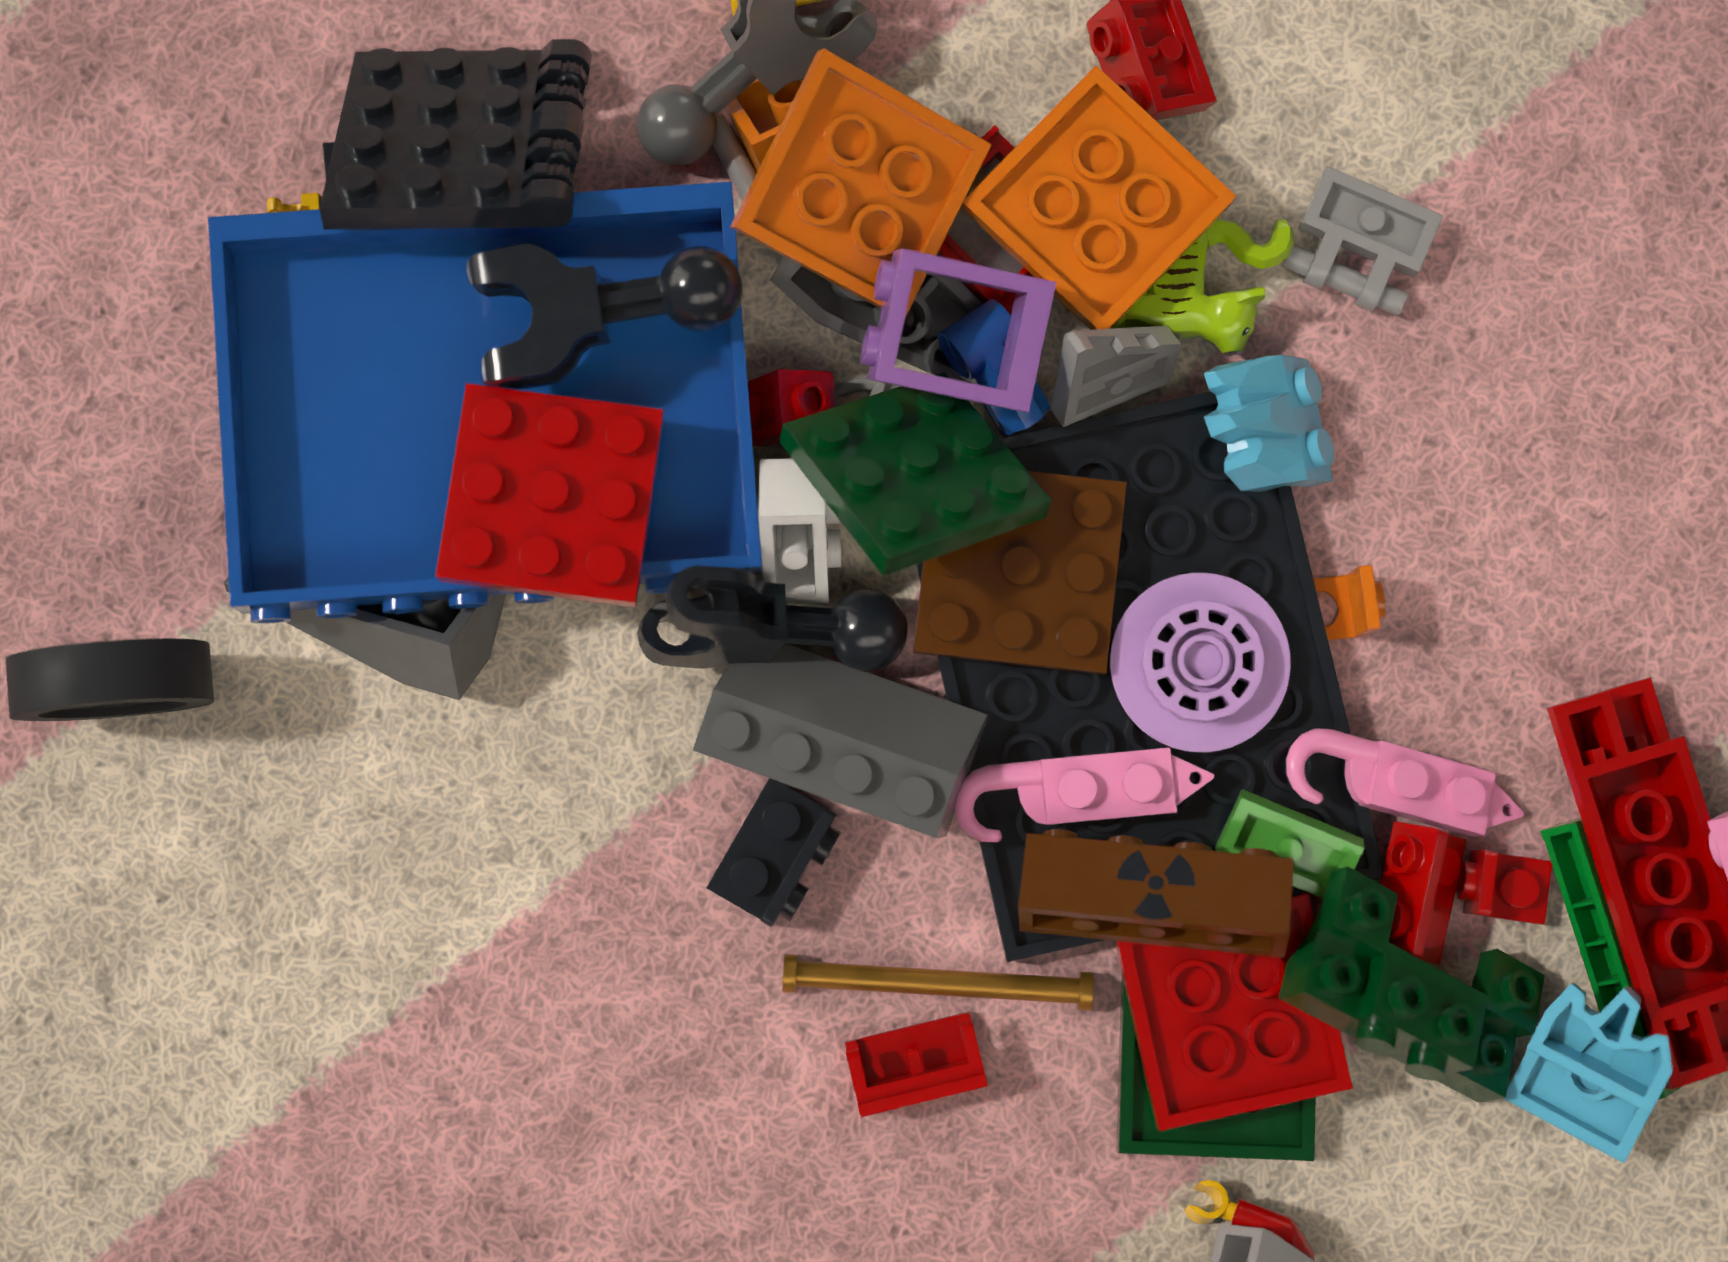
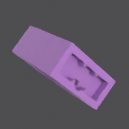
M903 248L893 251L892 261L882 260L878 269L874 287V299L883 301L878 327L870 325L867 327L861 350L860 364L870 366L868 380L1015 411L1029 412L1056 282ZM914 271L1016 293L996 388L895 367Z

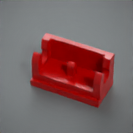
M969 1011L844 1042L860 1117L988 1087Z

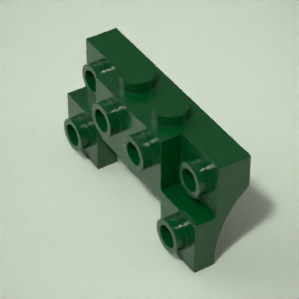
M1348 866L1331 871L1328 888L1315 921L1300 946L1287 961L1279 999L1355 1038L1354 1043L1359 1048L1375 1054H1386L1405 1064L1406 1072L1417 1078L1438 1081L1478 1103L1506 1098L1516 1038L1533 1035L1536 1030L1545 975L1501 950L1493 949L1480 953L1472 985L1469 986L1388 942L1398 898L1397 893Z

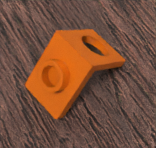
M1372 565L1358 566L1347 575L1313 579L1316 591L1329 594L1337 604L1336 619L1330 626L1325 628L1328 641L1365 637L1381 629L1380 619H1384L1386 615L1385 595L1381 581H1374Z

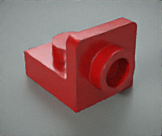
M777 369L748 381L752 446L767 447L780 443L784 423L836 407L833 374L829 371Z
M1471 850L1469 862H1461L1456 888L1457 899L1464 900L1463 913L1545 925L1552 863L1548 860L1501 854L1495 851Z

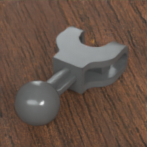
M737 0L738 6L735 15L721 28L731 51L692 87L681 84L666 85L653 91L642 103L637 116V133L643 148L655 160L666 165L684 166L698 161L710 150L717 133L716 115L756 79L774 95L789 82L803 81L817 51L821 49H826L851 64L874 40L877 31L876 17L866 6L856 0H840L818 15L797 14L795 12L797 0Z

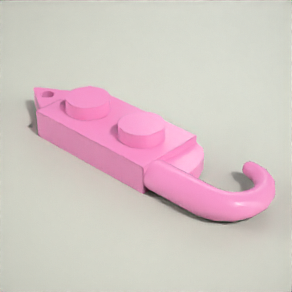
M1312 729L1301 734L1290 746L1286 758V774L1292 788L1302 799L1314 804H1320L1323 800V795L1312 788L1306 780L1305 764L1312 754L1324 753L1345 759L1344 775L1347 789L1353 800L1362 807L1471 837L1486 835L1487 828L1524 816V812L1495 783L1496 773L1385 741L1375 742L1333 729Z
M1170 748L987 765L973 770L964 779L954 812L959 825L969 836L981 842L996 843L1002 839L1001 832L984 827L978 822L974 814L976 799L987 791L1017 788L1020 803L1026 814L1036 823L1050 825L1176 813V805L1214 779V774L1171 755ZM1192 772L1199 774V783H1191L1189 776Z

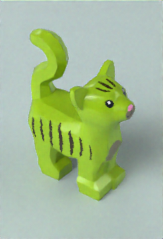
M1218 218L1113 328L1168 326L1178 340L1200 337L1217 346L1226 356H1235L1243 353L1247 340L1254 330L1255 316L1258 315L1256 305L1265 299V288L1236 289L1209 297L1204 294L1203 276L1207 251L1210 246L1225 243L1242 263L1259 269L1274 267L1290 256L1294 245V231L1285 219L1275 220L1270 241L1266 244H1259L1254 241L1249 232L1237 221Z

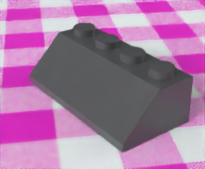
M785 643L768 662L745 661L728 664L712 692L693 751L928 836L941 838L946 837L948 834L964 779L968 776L989 715L880 676L853 669L843 663Z

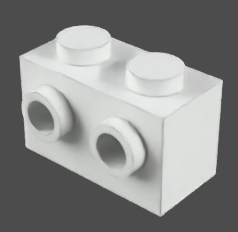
M760 459L759 527L763 581L785 584L786 604L829 603V568H841L840 529L828 530V524H840V520L793 459Z

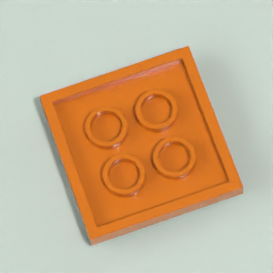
M821 49L817 51L730 228L882 309L883 301L874 299V287L881 261L891 262L893 251L902 248L937 255L992 144L828 50ZM914 271L905 317L927 275L926 273Z
M1095 65L964 199L962 209L1035 278L1056 282L1054 296L1090 330L1112 329L1233 204L1237 196Z

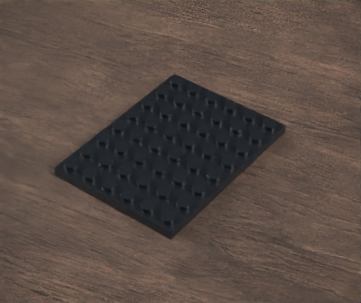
M1211 391L1080 420L1065 427L1058 425L1000 438L1027 471L1127 482L1107 671L1105 675L937 656L946 700L989 715L968 775L973 770L987 765L1170 748L1171 755L1214 774V779L1176 805V813L1050 825L1036 823L1026 814L1020 803L1017 788L987 791L979 795L974 804L976 819L984 827L999 830L1002 834V839L999 842L979 841L1006 962L1104 941L1103 939L1020 931L1018 905L1027 833L1042 835L1047 830L1062 829L1074 832L1083 839L1107 841L1111 837L1124 835L1139 838L1146 845L1173 847L1181 842H1197L1209 846L1212 851H1216V844L1243 789L1363 838L1364 850L1354 870L1372 880L1382 878L1383 866L1369 808L1359 806V803L1353 800L1347 789L1344 775L1345 759L1324 753H1315L1308 758L1305 764L1306 780L1312 788L1322 793L1323 800L1320 804H1314L1302 799L1294 791L1287 777L1286 758L1290 746L1301 734L1312 729H1333L1350 735L1351 733L1291 486H1282L1262 492L1240 491L1227 476L1224 470V461L1228 455L1227 444L1211 437L1204 420V416L1215 411L1218 406L1217 397ZM923 562L916 565L920 585ZM1181 574H1218L1232 578L1250 587L1276 613L1284 628L1291 656L1290 678L1287 691L1277 712L1254 736L1236 746L1220 751H1183L1153 739L1142 731L1125 712L1112 681L1110 669L1111 647L1115 631L1124 613L1132 602L1148 588L1167 578ZM1194 613L1179 616L1184 625L1196 622ZM1209 613L1210 622L1219 625L1223 624V618ZM1165 626L1159 633L1158 640L1168 642L1173 636L1174 631ZM1234 627L1231 633L1239 643H1244L1245 640ZM1153 652L1152 665L1154 670L1163 668L1162 653ZM1245 653L1243 654V668L1250 671V655ZM1166 678L1157 681L1162 691L1169 697L1174 691ZM1238 679L1231 690L1236 697L1242 692L1245 684ZM1183 696L1179 701V705L1195 710L1196 700ZM1220 696L1209 699V711L1219 710L1224 707ZM1192 772L1189 779L1191 783L1197 784L1200 781V776L1198 773ZM1292 886V896L1311 894Z

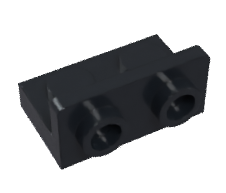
M769 778L706 888L759 918L762 923L769 927L774 926L779 916L790 922L809 890L808 887L799 883L810 861L813 860L823 865L841 834L840 831L831 827L837 815L779 781Z

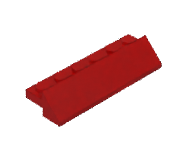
M1651 677L1548 707L1549 718L1635 992L1641 997L1640 1009L1648 1035L1659 1034L1668 1036L1673 1072L1665 1085V1089L1673 1090L1728 1071V879L1724 868L1716 864L1710 851L1709 834L1711 830L1708 821L1711 819L1685 737L1681 736L1670 739Z

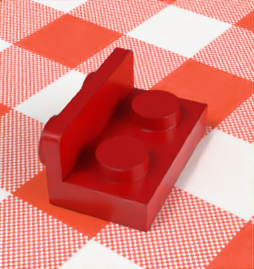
M1110 0L1087 21L1086 26L1089 33L1090 46L1098 58L1101 70L1154 120L1204 112L1217 102L1182 0Z
M1394 821L1380 883L1398 894L1388 942L1425 962L1440 965L1467 839L1449 835L1447 831L1434 827Z

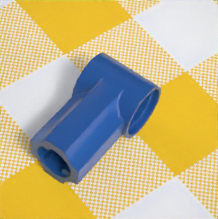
M990 299L938 333L939 345L957 374L972 384L996 388L1011 319L1010 314L997 300ZM1035 381L1029 412L983 404L998 432L1004 436H1009L1029 428L1044 418L1046 411L1051 408L1037 381Z

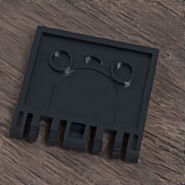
M552 39L542 50H519L513 47H502L496 50L457 51L453 48H438L432 51H394L387 48H379L369 52H355L319 208L324 230L555 228L566 225L573 215L575 199L573 189L576 188L577 180L573 174L576 163H579V151L584 124L583 109H585L586 99L583 98L585 87L588 85L592 57L589 47L576 39Z

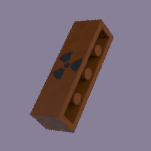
M1062 829L1047 830L1042 835L1027 833L1018 905L1020 931L1285 958L1290 928L1294 859L1279 857L1275 852L1262 848H1249L1242 850L1240 853L1212 851L1209 846L1197 842H1181L1173 847L1146 845L1139 838L1124 835L1114 836L1104 841L1083 839L1074 832Z

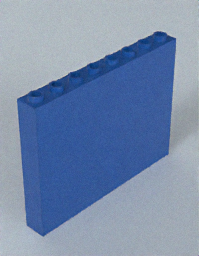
M732 181L574 192L575 199L571 220L566 225L555 228L324 230L320 210L208 217L230 607L242 614H250L251 623L269 624L291 621L292 610L316 609L317 618L335 619L356 616L358 605L383 604V613L400 614L422 611V601L448 599L449 608L455 609L488 606V596L514 594L515 603L520 604L553 601V596L439 582L435 577L466 383L484 385L481 373L483 356L491 349L520 340L531 326L533 310L531 304L522 297H487L479 293L468 282L466 263L473 255L481 252L531 243L551 252L562 264L572 268L594 265L601 278L602 285L660 276L665 264L676 253L690 247L705 246L724 253L732 260L739 271L736 230L730 228L735 218ZM741 303L734 316L727 323L710 331L701 332L685 329L673 322L667 314L608 324L611 343L591 347L581 356L576 368L560 383L551 386L520 389L522 391L663 409L664 421L640 584H645L646 593H666L669 584L681 570L696 565L740 568L754 575H762Z

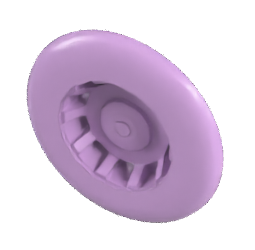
M1187 573L1158 582L1132 602L1121 618L1114 634L1110 655V669L1115 692L1122 707L1142 731L1160 743L1172 748L1190 752H1213L1231 748L1248 740L1272 719L1287 691L1291 670V656L1286 633L1279 618L1258 593L1243 583L1226 576L1212 573ZM1194 613L1196 618L1194 623L1184 625L1179 618L1181 615ZM1209 613L1223 618V624L1219 625L1210 622ZM1165 626L1174 631L1173 636L1168 642L1158 640V635ZM1234 627L1245 640L1244 643H1239L1231 633ZM1153 652L1163 654V668L1153 669ZM1245 653L1250 655V671L1243 668V654ZM1166 678L1174 688L1169 697L1157 683L1158 680ZM1239 679L1245 684V687L1239 696L1236 697L1231 689ZM1185 696L1196 700L1195 710L1180 706L1179 701ZM1220 696L1224 707L1219 710L1209 711V699Z

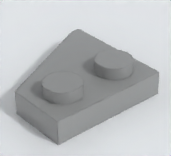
M1168 326L1076 330L1066 333L1061 350L1051 411L1062 427H1065L1170 383L1181 343Z

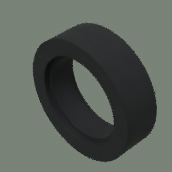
M150 638L96 641L18 652L5 658L9 717L12 720L73 721L106 719L187 710L214 703L210 643L203 640Z

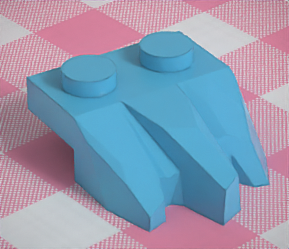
M1287 355L1266 356L1218 365L1204 373L1208 388L1216 395L1218 401L1217 409L1204 416V420L1211 437L1227 444L1228 455L1224 461V470L1240 491L1262 492L1282 486L1312 487L1333 481L1330 465L1334 462V447L1330 435L1322 428L1317 404L1322 398L1321 383L1316 371L1309 365L1308 359Z
M1573 982L1544 1012L1504 1099L1625 1163L1673 1072L1668 1036L1654 1034L1642 1038L1632 1034L1641 1005V997L1630 986L1625 987L1599 1014L1586 1004V992Z

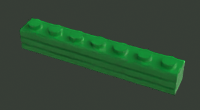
M1577 818L1555 824L1540 832L1545 841L1597 1006L1601 1013L1625 987L1630 986L1633 990L1634 987L1582 820ZM1639 1009L1632 1034L1644 1038L1649 1035L1641 1009ZM1664 1087L1659 1099L1668 1097L1681 1087L1673 1090H1667Z

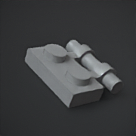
M1327 166L1320 177L1298 228L1321 238L1317 250L1313 253L1293 245L1290 256L1284 260L1282 267L1304 276L1302 283L1320 290L1323 285H1326L1356 298L1354 305L1373 312L1375 307L1399 316L1407 300L1408 293L1387 284L1391 272L1394 269L1413 278L1419 273L1443 215ZM1339 248H1345L1373 260L1368 274H1362L1334 262Z

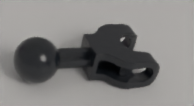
M531 243L481 252L473 255L466 263L468 282L479 293L487 297H522L533 308L531 326L522 338L505 346L489 350L483 356L481 362L484 385L515 390L551 386L560 383L576 368L581 356L591 347L611 343L608 324L667 314L673 322L685 329L701 332L710 331L724 325L734 316L741 303L743 292L740 273L732 260L724 253L705 246L690 247L676 253L665 264L660 276L602 285L601 278L594 265L572 268L562 264L551 252Z
M696 565L681 570L667 588L666 600L657 602L642 618L638 625L637 636L642 652L647 659L662 666L705 669L745 661L768 662L787 643L830 646L834 655L845 665L857 670L873 671L888 666L901 654L908 637V623L901 606L892 597L878 590L862 589L853 591L842 597L833 608L786 605L785 584L761 581L754 574L740 568ZM688 588L702 589L706 595L688 599L686 592ZM661 622L674 624L678 630L689 633L688 640L682 645L668 644L660 638L657 631L658 624Z

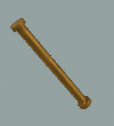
M785 954L782 993H796V987L1075 1003L1078 1010L1091 1011L1094 976L1093 972L1082 971L1079 972L1078 978L805 962L798 961V955Z

